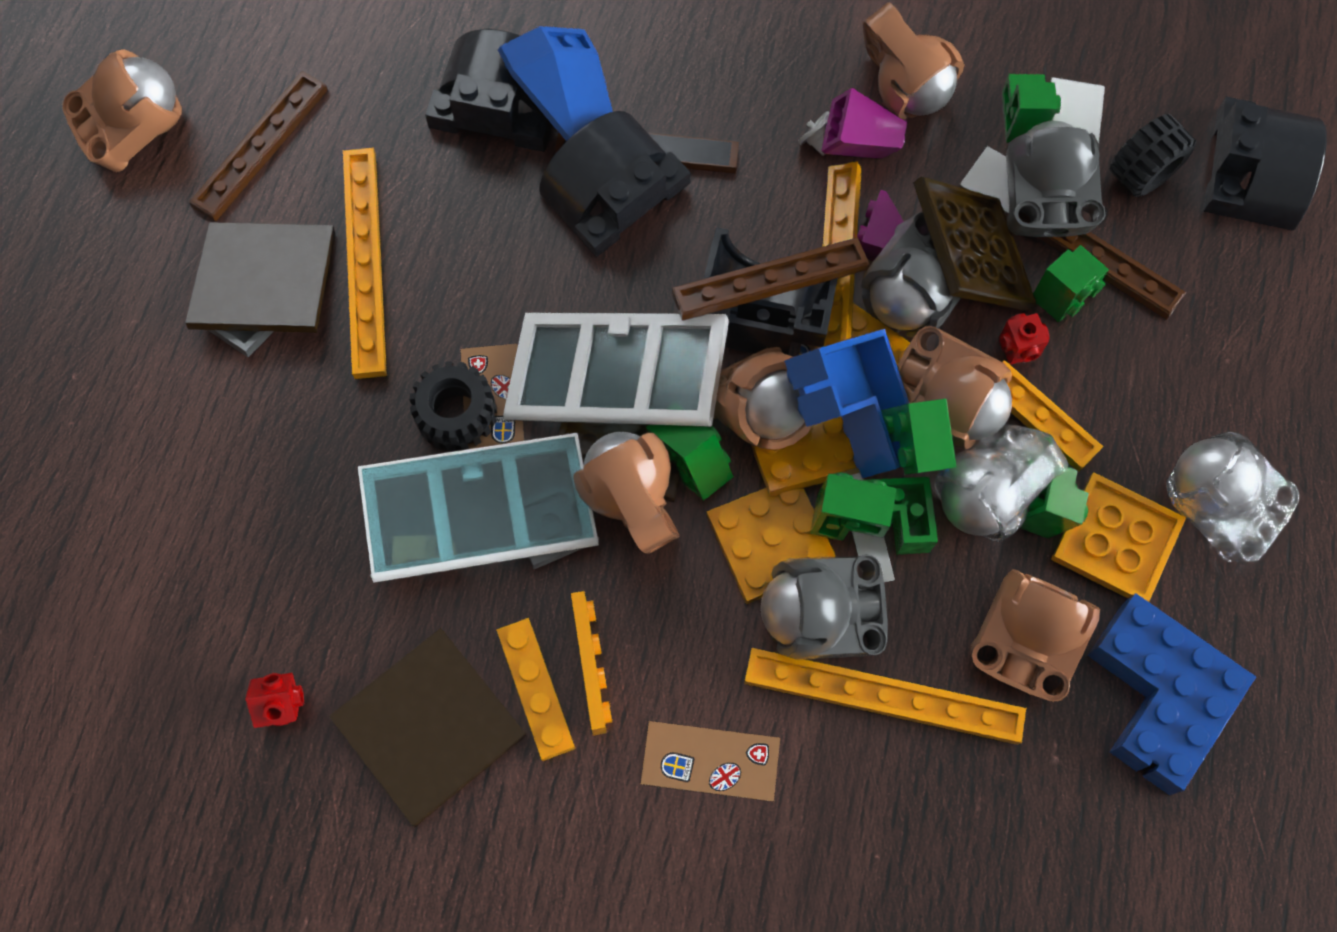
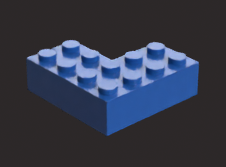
M885 329L824 346L784 360L787 367L788 380L793 385L794 390L798 389L800 394L797 397L798 410L804 418L806 427L841 416L844 433L849 438L854 453V463L860 470L862 478L901 467L898 460L900 442L891 443L881 410L909 404V400Z
M1136 593L1122 603L1087 655L1145 696V699L1121 733L1110 753L1135 771L1150 766L1152 762L1157 766L1146 770L1142 776L1169 796L1185 790L1256 678L1255 675Z

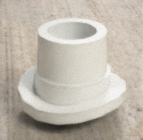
M829 111L825 112L815 124L810 120L807 123L810 131L798 140L800 145H803L805 142L810 146L812 145L822 156L825 155L821 148Z

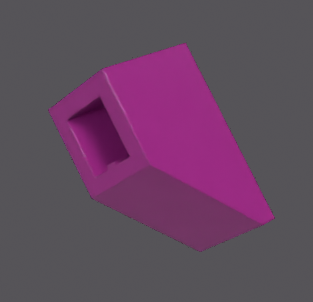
M880 190L877 201L870 200L865 217L870 219L867 227L861 225L857 235L867 259L871 261L876 259L894 236L896 227L904 222L887 191Z

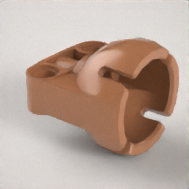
M1012 569L1004 577L976 639L971 643L970 653L972 660L977 668L997 680L1042 699L1053 702L1060 701L1069 693L1070 681L1099 621L1100 608L1085 600L1078 602L1076 595L1037 577ZM986 645L996 648V655L989 661H983L977 657L978 650ZM1049 675H1057L1061 678L1060 685L1054 690L1045 689L1043 681Z

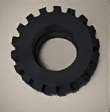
M1165 114L1153 119L1138 130L1117 152L1109 170L1135 197H1140L1152 192L1175 174L1191 156L1197 141L1171 114Z
M452 361L445 362V367L441 368L438 364L431 366L433 369L431 373L424 371L420 375L422 381H415L412 386L415 393H410L409 398L412 404L410 411L420 432L429 443L433 442L434 446L442 449L445 445L448 451L455 452L457 446H460L462 450H468V444L472 442L477 446L481 443L480 436L488 437L491 433L489 425L494 426L496 422L494 413H497V406L486 377L483 374L480 375L479 370L473 366L468 370L467 364L459 362L458 366H454ZM461 395L471 399L468 409L458 417L443 418L437 415L439 405L451 396Z

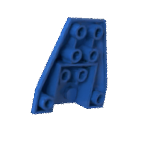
M539 26L498 48V52L511 76L566 141L592 120L613 112L598 53L585 29Z

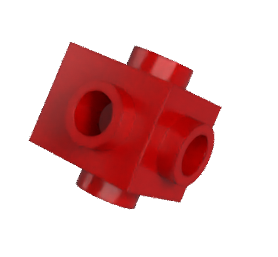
M1038 313L1028 316L1018 314L1009 318L999 336V342L1009 364L1030 362L1042 355L1049 342V331L1047 326L1041 323Z
M293 672L285 674L271 673L261 678L250 679L245 700L253 727L282 726L289 722L297 721L299 707L304 705V693L301 685L296 686Z

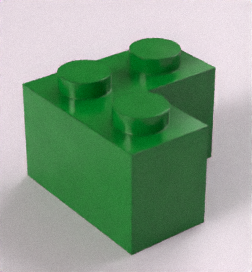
M1045 74L1008 75L1002 90L1006 143L1011 142L1020 135L1026 134L1031 128L1040 123L1053 121L1055 114H1059L1061 97L1056 95L1055 82L1045 81Z
M1081 245L1073 252L1068 249L1046 269L1033 293L1035 300L1039 306L1058 322L1067 314L1073 317L1084 306L1085 303L1083 301L1089 295L1093 298L1105 286L1106 283L1102 280L1109 269Z
M947 398L909 403L881 410L891 443L900 442L898 460L904 469V475L957 467Z
M675 403L668 410L684 409L680 407L677 403ZM646 426L648 433H654L662 440L668 451L669 460L675 464L684 485L703 501L734 477L729 467L730 457L719 444L722 440L721 436L713 426Z
M1044 457L1027 464L1013 526L1049 539L1082 525L1088 515V506L1086 504L1089 493L1077 488L1075 481L1078 470Z
M828 473L816 497L810 534L843 541L850 530L883 538L891 526L896 488L889 487L886 483L879 480H869L866 482L854 479L853 476L847 473Z
M930 477L872 479L882 481L887 486L896 488L891 523H893L896 555L930 553L938 542Z

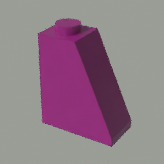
M850 88L832 99L821 151L832 155L883 159L899 151L904 145L907 122L857 90Z

